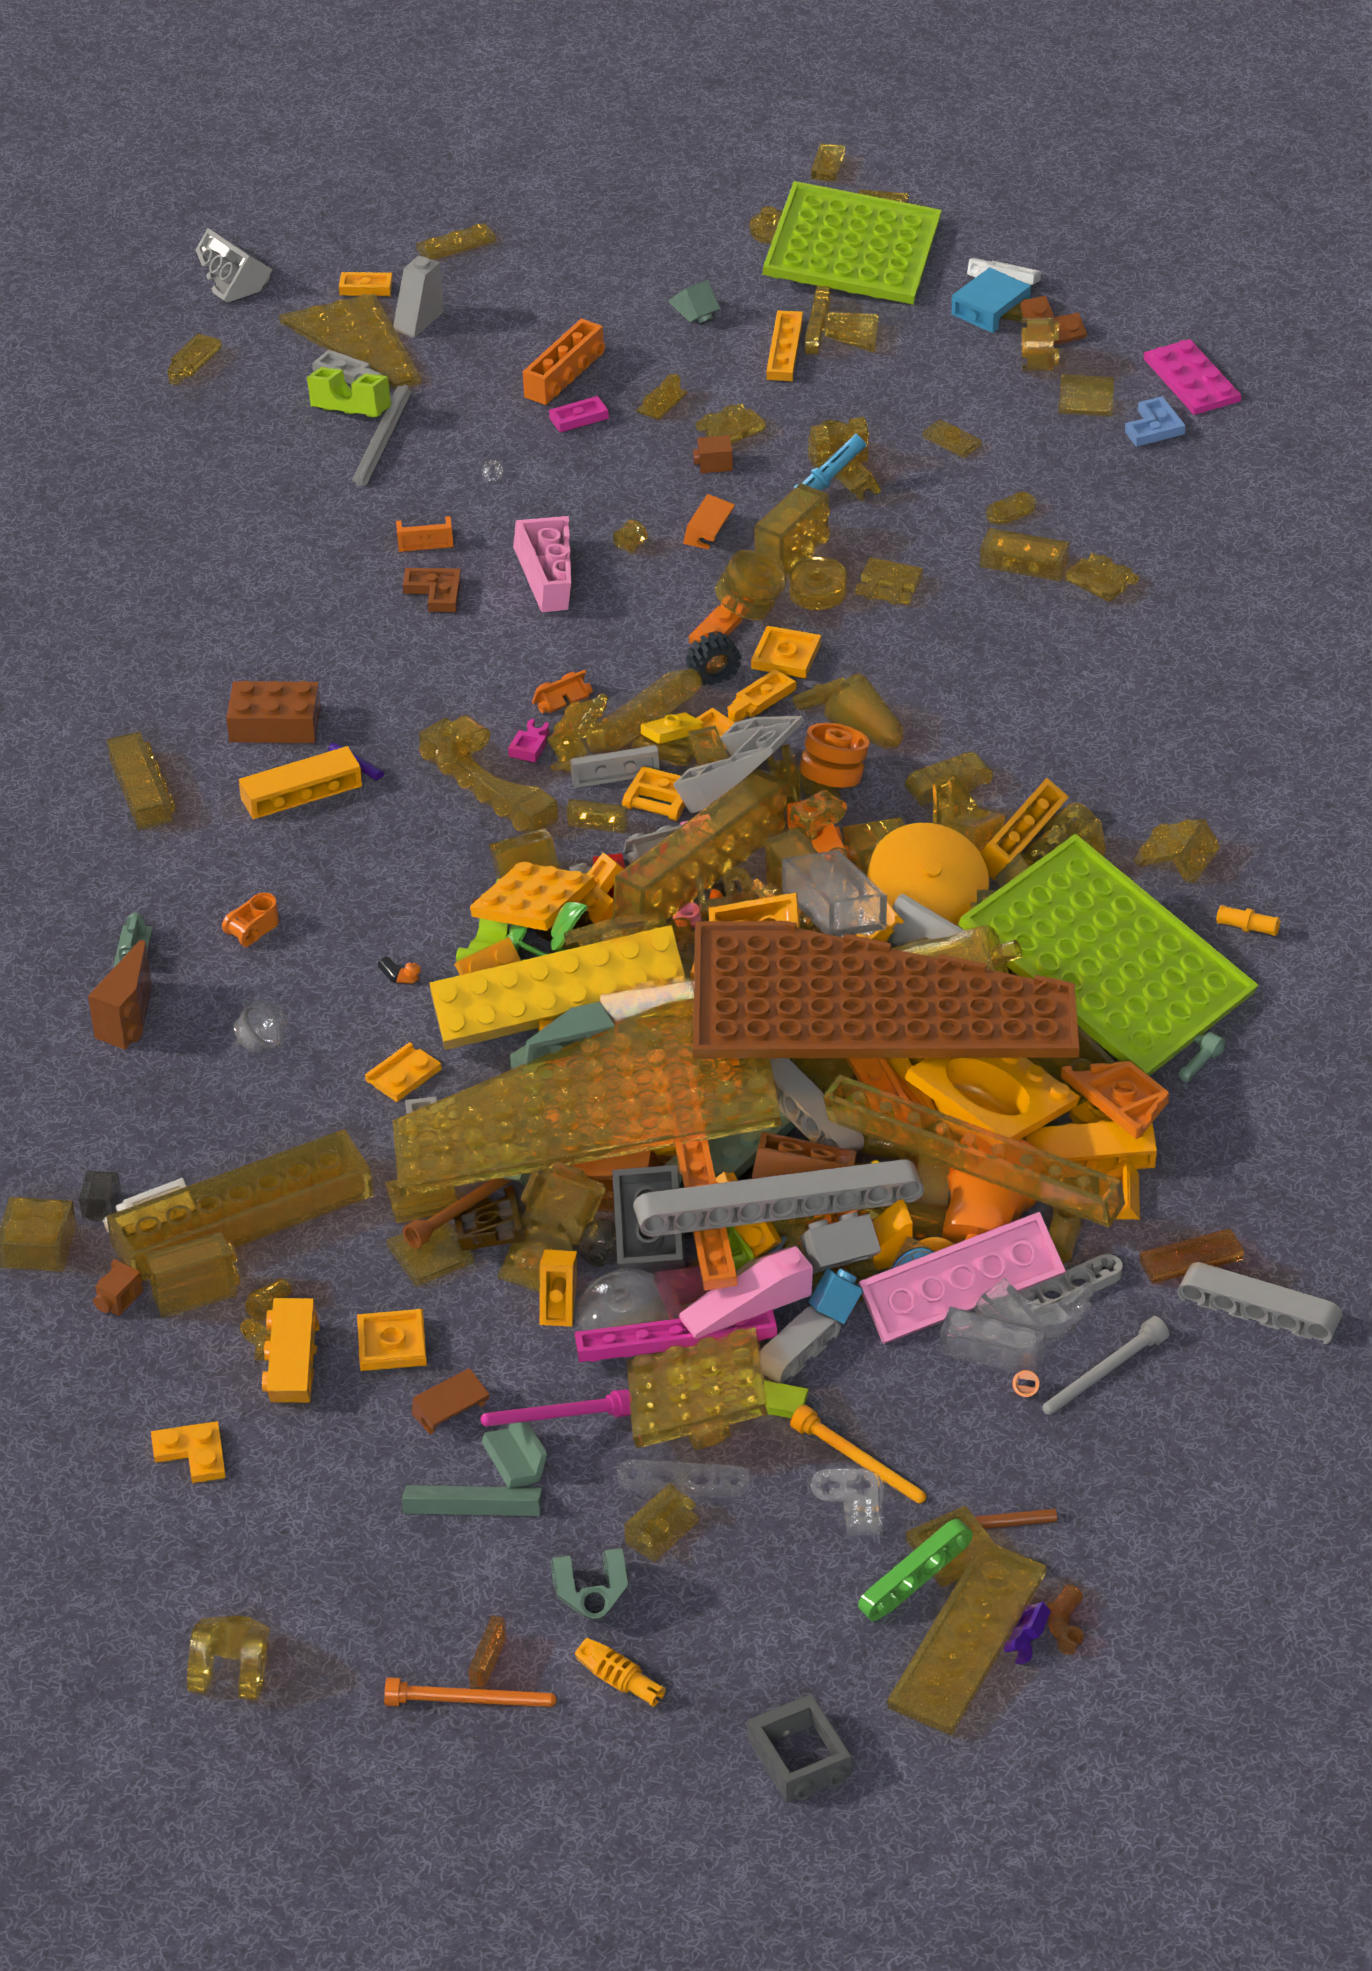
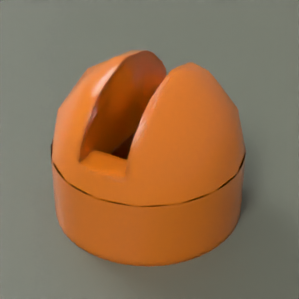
M1022 1370L1014 1376L1012 1386L1018 1395L1030 1397L1038 1391L1040 1380L1035 1372ZM1019 1379L1035 1381V1387L1018 1385Z

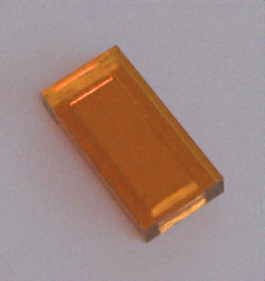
M492 1615L468 1668L470 1689H485L507 1640L503 1617Z

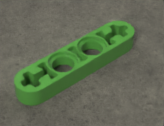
M953 1519L947 1522L870 1587L860 1598L858 1603L859 1609L872 1622L892 1612L965 1550L972 1541L973 1531L960 1519Z

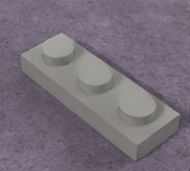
M656 745L570 759L574 788L634 779L642 766L660 770L659 754Z

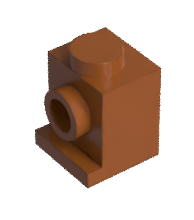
M114 1259L110 1263L111 1271L101 1277L95 1286L97 1296L93 1299V1303L103 1313L109 1311L120 1316L143 1293L140 1271Z

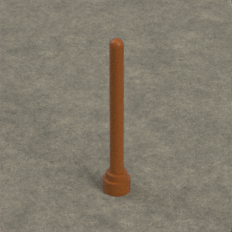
M494 1177L428 1220L412 1221L403 1228L405 1241L412 1248H420L430 1241L434 1230L513 1180Z

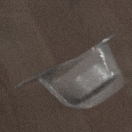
M259 1000L245 1007L241 1012V1016L233 1025V1032L236 1037V1041L233 1043L234 1048L242 1046L248 1052L258 1054L284 1043L287 1038L289 1025L285 1014L278 1006L266 1000Z

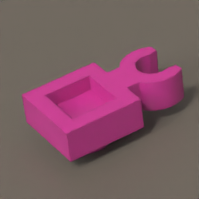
M530 719L527 722V732L519 730L508 747L509 757L536 763L546 746V738L549 735V723L545 722L542 727L535 728V719Z

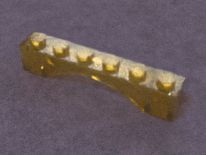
M446 717L419 732V752L426 761L431 760L437 764L443 774H450L454 777L461 788L471 790L478 801L481 803L486 802L492 806L499 817L505 816L509 819L516 830H523L528 835L533 836L558 821L557 801L539 787L511 783L495 777L482 769L467 751L464 731Z

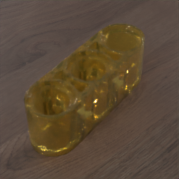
M971 751L912 772L905 781V788L918 804L924 808V805L931 802L937 803L951 798L950 796L960 792L962 794L976 789V786L981 784H989L993 778V771L976 752Z

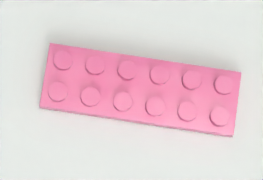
M1037 1212L859 1281L858 1285L863 1289L861 1294L883 1344H886L1061 1276L1066 1271L1041 1213Z

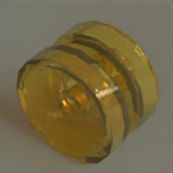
M738 550L730 558L725 571L722 572L716 582L714 590L719 601L732 613L750 620H763L770 614L776 599L783 592L787 580L782 569L770 558L755 551Z

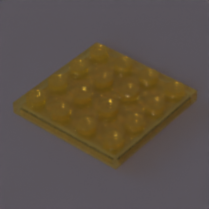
M755 1327L737 1329L728 1335L715 1339L712 1337L703 1338L697 1344L684 1348L672 1346L665 1352L641 1354L627 1360L632 1434L636 1448L768 1415L759 1337Z

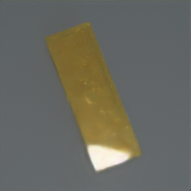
M983 1540L887 1700L888 1709L952 1736L1002 1651L1005 1642L1009 1639L1044 1579L1046 1565Z

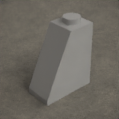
M420 255L404 267L393 331L413 338L444 312L440 262Z

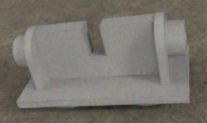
M667 825L659 828L656 832L648 834L636 833L626 839L623 850L624 853H627L630 865L635 863L641 865L656 861L655 850L659 849L660 852L661 848L666 844L670 846L668 850L669 857L674 856L680 847L687 850L685 839H680L683 826L673 827Z

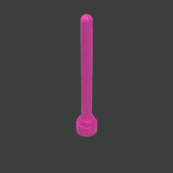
M627 1389L615 1390L610 1395H607L605 1399L484 1413L481 1416V1423L484 1426H496L607 1412L616 1418L630 1416L633 1412V1398Z

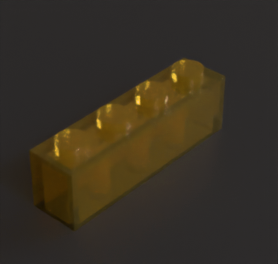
M140 731L106 739L109 760L137 829L142 830L172 822L171 812H175L174 801L171 794L166 795L168 789L165 778L159 777L160 768L157 759H151L153 758V752L150 742H144Z

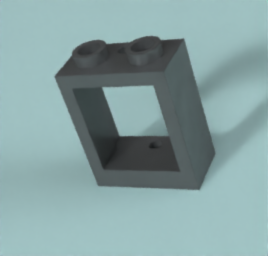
M812 1694L747 1720V1740L786 1803L796 1798L798 1800H805L811 1797L816 1790L828 1785L831 1787L839 1786L851 1776V1755ZM813 1726L832 1756L790 1773L772 1745V1742Z

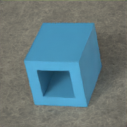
M827 1268L808 1302L817 1311L845 1324L863 1289L855 1282L857 1277L842 1268L838 1272Z

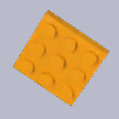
M519 862L470 906L471 915L476 918L547 931L553 926L564 904L568 902L578 903L596 887L594 875L584 874L579 871L556 869L553 866L545 867L534 865L530 862Z

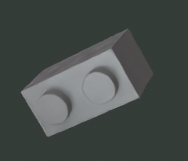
M857 1212L848 1213L840 1216L839 1222L828 1224L827 1220L817 1221L808 1225L809 1230L800 1236L807 1260L813 1266V1274L825 1271L827 1268L833 1269L871 1259L881 1252L870 1214L858 1216Z

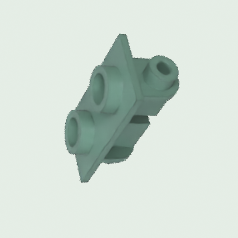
M135 912L129 915L126 925L122 927L113 968L140 939L146 941L148 952L153 926H145V921L140 913Z

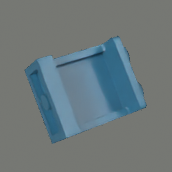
M989 267L952 295L951 315L994 333L999 329V318L1018 303L1021 304V301L1031 299V285Z

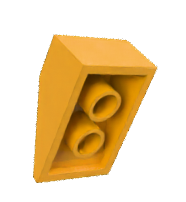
M790 893L709 908V921H712V919L718 921H790L797 923V928H800L798 894Z

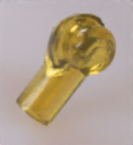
M245 1319L240 1325V1332L249 1343L255 1346L254 1359L265 1361L264 1345L265 1341L271 1340V1331L253 1319Z

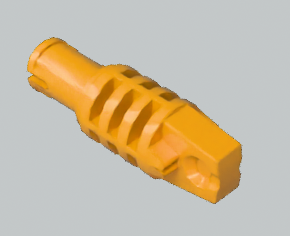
M586 1638L575 1652L576 1659L589 1671L622 1693L625 1692L627 1694L630 1691L652 1707H655L659 1702L656 1697L662 1699L665 1695L666 1688L664 1686H660L643 1675L639 1665L608 1646Z

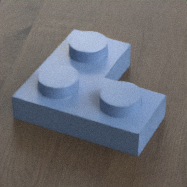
M1163 396L1138 402V412L1144 419L1125 423V433L1136 447L1185 434V424Z

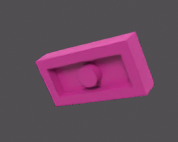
M595 396L550 409L549 419L561 433L609 419L608 409L600 398Z

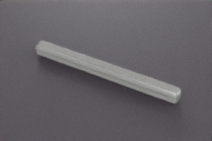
M405 384L397 386L391 398V406L385 410L352 479L356 486H367L408 402L411 391Z

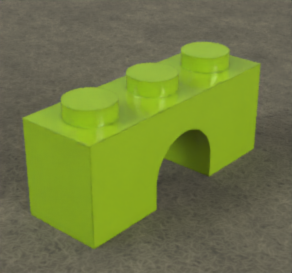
M320 367L307 376L312 407H319L326 411H344L345 414L359 413L366 414L367 417H378L391 406L388 376L365 373L351 383V388L346 384L344 372L340 369Z

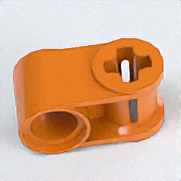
M270 893L254 895L249 901L226 915L222 923L223 932L237 937L239 943L244 947H248L259 940L261 936L274 929L280 922L275 896Z

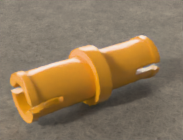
M1220 905L1216 917L1217 924L1242 928V931L1247 933L1252 930L1275 937L1279 932L1281 923L1280 917L1255 913L1254 909L1247 908L1245 911L1226 907L1225 905Z

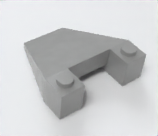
M802 716L754 717L735 722L720 737L731 757L689 768L673 784L690 813L698 811L707 813L715 809L719 805L718 801L773 754L805 721Z

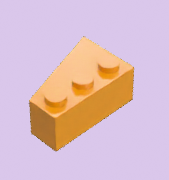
M274 1298L273 1310H268L266 1317L267 1330H271V1340L265 1341L264 1359L269 1361L268 1372L263 1371L262 1391L268 1393L270 1402L310 1403L314 1376L313 1359L314 1354L317 1352V1345H314L315 1331H319L320 1328L314 1299Z

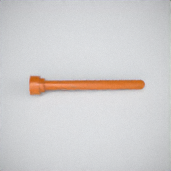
M386 1677L384 1695L385 1706L399 1707L400 1703H407V1700L552 1707L557 1701L553 1693L408 1686V1682H401V1678Z

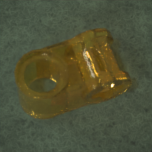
M463 715L457 720L437 728L435 731V739L438 742L436 759L443 764H453L476 751L482 750L490 740V731L469 715Z

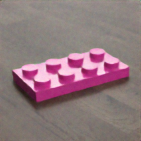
M1191 339L1144 352V360L1193 415L1241 401V394Z

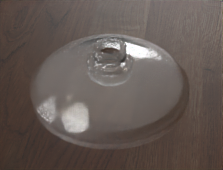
M619 1269L596 1277L582 1289L575 1303L574 1317L580 1331L664 1321L671 1319L673 1303L669 1289L657 1276L638 1269Z

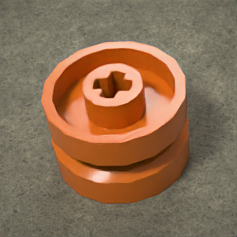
M816 723L809 726L804 742L806 749L802 753L799 765L801 773L818 784L830 787L846 788L860 784L865 768L863 761L867 757L870 745L868 737L852 727L836 723Z

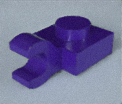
M1044 1602L1017 1608L1005 1635L1009 1639L1004 1644V1651L1008 1653L1017 1650L1016 1664L1028 1663L1032 1658L1031 1640L1040 1637L1043 1633L1046 1621L1051 1613V1610Z

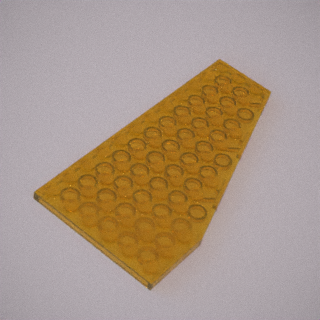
M694 999L663 1004L621 1022L614 1027L537 1058L530 1063L523 1064L392 1120L400 1196L665 1148L679 1143L685 1144L687 1142L703 1141L782 1126L770 1058L693 1059Z

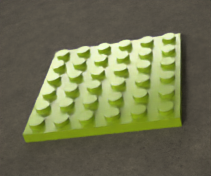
M793 181L763 265L762 275L771 276L776 279L792 280L801 284L817 285L826 289L842 290L852 294L872 296L877 299L883 298L914 304L942 210Z

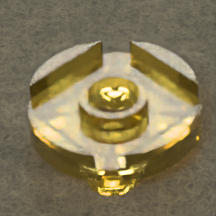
M772 206L763 207L761 213L753 216L749 222V231L752 237L758 242L771 244L783 211L776 210Z

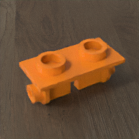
M586 670L577 673L570 672L556 682L541 684L535 691L532 704L538 703V709L542 714L545 712L550 714L566 707L567 703L563 698L565 696L570 704L588 698L589 694L593 691L591 685L583 681Z

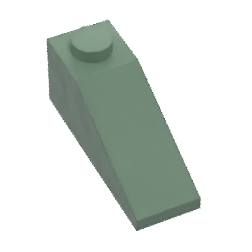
M600 1002L570 1008L527 1040L524 1066L529 1068L612 1049L615 1025Z

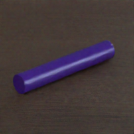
M333 742L329 745L328 751L342 748V746ZM353 754L361 767V772L376 781L384 776L383 771Z

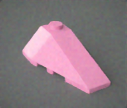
M797 1246L779 1249L757 1257L736 1271L737 1286L710 1290L679 1314V1318L693 1337L698 1339L714 1331L766 1313L769 1310H774L811 1296L813 1266Z

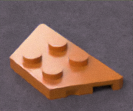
M1131 1061L1114 1062L1112 1064H1090V1070L1074 1072L1071 1066L1061 1067V1078L1135 1139L1143 1135L1169 1103V1092Z

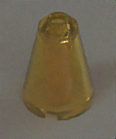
M860 673L852 675L841 684L844 689L838 695L833 693L825 706V717L831 723L849 726L861 731L868 737L871 743L885 750L889 747L896 748L904 738L903 726L869 679Z

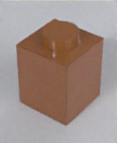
M729 435L697 438V449H693L694 465H699L700 473L733 471L732 447Z

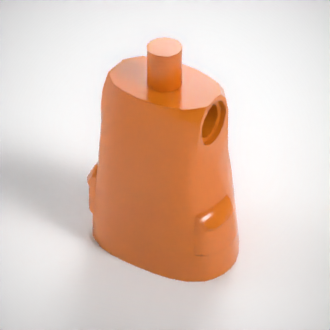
M978 1131L965 1134L958 1142L955 1159L951 1161L949 1175L947 1176L951 1200L944 1220L942 1238L957 1244L1021 1219L1024 1212L1035 1205L1042 1186L1041 1179L1045 1172L1046 1162L1040 1150L1023 1139L1002 1149Z

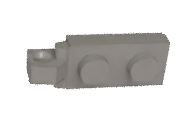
M327 350L312 363L313 371L320 367L343 370L345 382L349 384L365 373L381 375V373L371 369L369 363L332 350Z

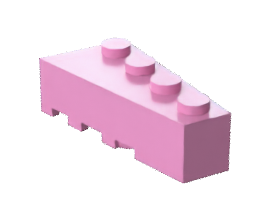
M569 516L516 520L513 548L541 612L569 609L571 589Z

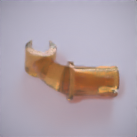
M1073 1585L1064 1586L1054 1602L1046 1605L1051 1610L1047 1619L1049 1629L1058 1641L1057 1649L1065 1655H1074L1077 1644L1081 1645L1084 1638L1080 1628L1073 1625L1067 1626L1070 1621V1614L1083 1599L1081 1591Z

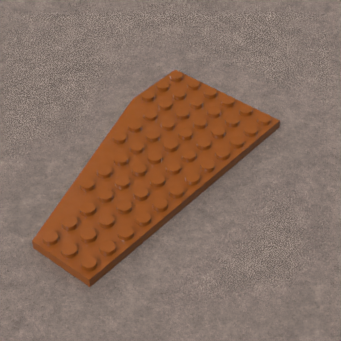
M695 921L693 1059L1079 1058L1075 983L1039 975L1031 979L986 969L987 964L942 954L938 958L911 953L891 948V943L846 933L843 938L797 928V923L790 921Z

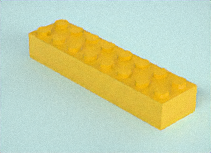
M672 925L446 978L430 982L429 985L444 1049L448 1050L538 1028L539 1020H555L570 1008L600 1002L605 1011H612L678 995L686 991L687 982Z

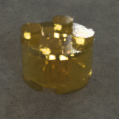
M1054 317L1022 318V325H1027V327H1022V358H1027V364H1022V371H1054V366H1059V348H1054V340H1059V321H1054Z

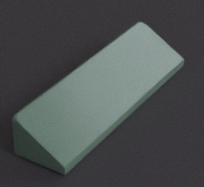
M406 1485L402 1495L403 1514L540 1516L542 1488L516 1487L508 1489V1487Z

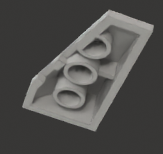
M207 228L195 249L201 265L209 267L210 272L206 275L207 279L214 280L216 283L211 288L212 292L227 303L260 292L270 279L272 268Z

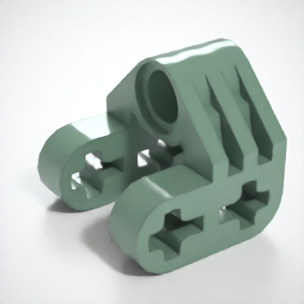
M622 1548L604 1550L602 1553L608 1588L604 1585L582 1588L577 1593L575 1591L570 1555L552 1557L551 1571L557 1598L584 1618L589 1620L602 1618L628 1586ZM597 1594L603 1599L604 1607L601 1612L591 1613L585 1608L584 1601L588 1595Z

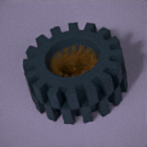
M710 632L708 638L702 635L700 637L702 641L699 643L695 640L692 643L695 648L688 649L689 655L686 656L685 660L687 661L688 669L703 686H706L707 683L710 686L714 685L715 682L721 683L723 679L730 680L729 675L731 673L735 675L738 672L735 667H740L741 665L739 661L742 659L741 654L726 634L723 635L722 632H717V635H715L714 632Z

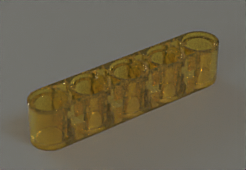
M690 668L666 673L590 729L586 736V743L590 751L605 753L620 750L640 735L641 724L663 718L694 695L701 686L699 673Z

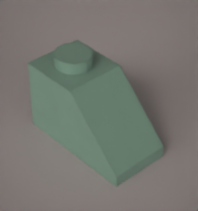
M708 280L685 288L668 300L689 322L698 320L699 324L713 319L712 314L720 309Z

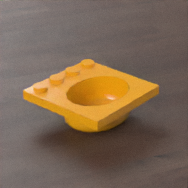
M927 1058L910 1067L905 1076L908 1082L934 1100L942 1117L956 1130L963 1134L978 1131L1002 1149L1007 1148L1077 1106L1080 1096L1073 1092L1066 1084L1059 1082L1046 1073L1042 1067L1035 1065L1027 1058Z

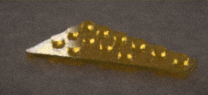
M375 293L363 294L347 300H337L333 303L320 306L315 305L307 309L278 315L281 325L285 324L292 328L295 333L307 337L309 341L318 346L369 363L371 369L381 373L382 376H388L389 386L394 389L404 384L408 387L421 384L419 373Z

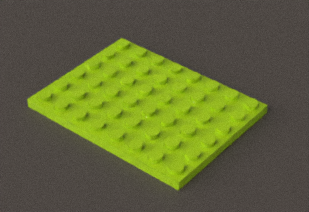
M1077 834L1071 836L961 916L958 923L962 929L980 944L991 949L993 955L1018 976L1034 979L1036 975L1075 983L1078 1027L1120 1062L1131 1061L1148 1076H1151L1195 1041L1198 1035L1204 1034L1252 996L1259 986Z

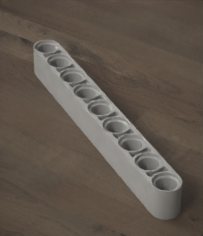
M895 1160L648 1192L636 1198L633 1208L641 1232L646 1236L655 1237L890 1206L901 1199H904L906 1204L920 1199L924 1193V1185L912 1161Z

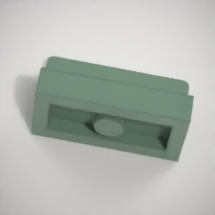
M529 1422L512 1423L508 1429L484 1433L482 1444L508 1489L528 1486L540 1481L547 1453Z

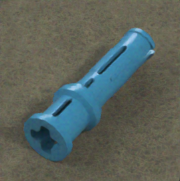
M855 433L820 468H813L810 471L811 475L800 485L796 484L794 486L796 492L811 505L813 498L821 490L830 487V480L867 447L866 443Z

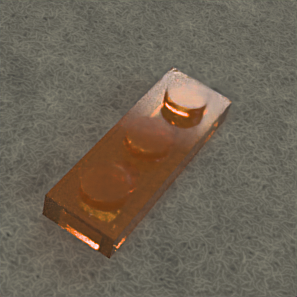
M1231 1228L1141 1252L1140 1263L1151 1283L1155 1284L1184 1276L1192 1263L1200 1262L1217 1267L1242 1260L1244 1250Z

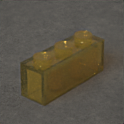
M989 528L980 547V567L1061 581L1069 563L1070 542Z

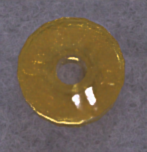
M821 556L804 558L796 562L789 570V596L797 606L807 610L823 611L832 609L840 605L846 598L847 572L841 563L832 558Z

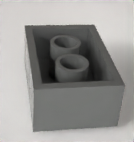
M678 1165L612 1170L617 1263L621 1274L686 1270L684 1233L655 1237L646 1236L641 1232L633 1208L634 1201L642 1194L681 1188V1175Z

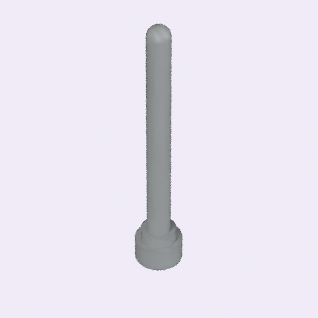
M1152 1316L1142 1323L1139 1335L1045 1402L1042 1407L1043 1412L1047 1415L1055 1413L1146 1345L1161 1344L1169 1338V1330L1166 1324L1157 1316Z

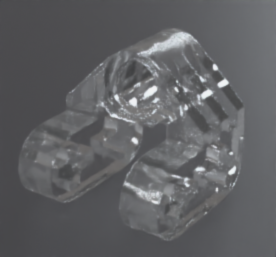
M863 1468L824 1469L814 1474L810 1486L817 1498L831 1503L844 1502L847 1536L883 1535L884 1484L878 1474ZM863 1477L871 1482V1487L865 1488L864 1493L853 1488V1483H862ZM829 1478L830 1481L840 1484V1488L830 1489V1495L828 1491L822 1488L823 1484L829 1483Z

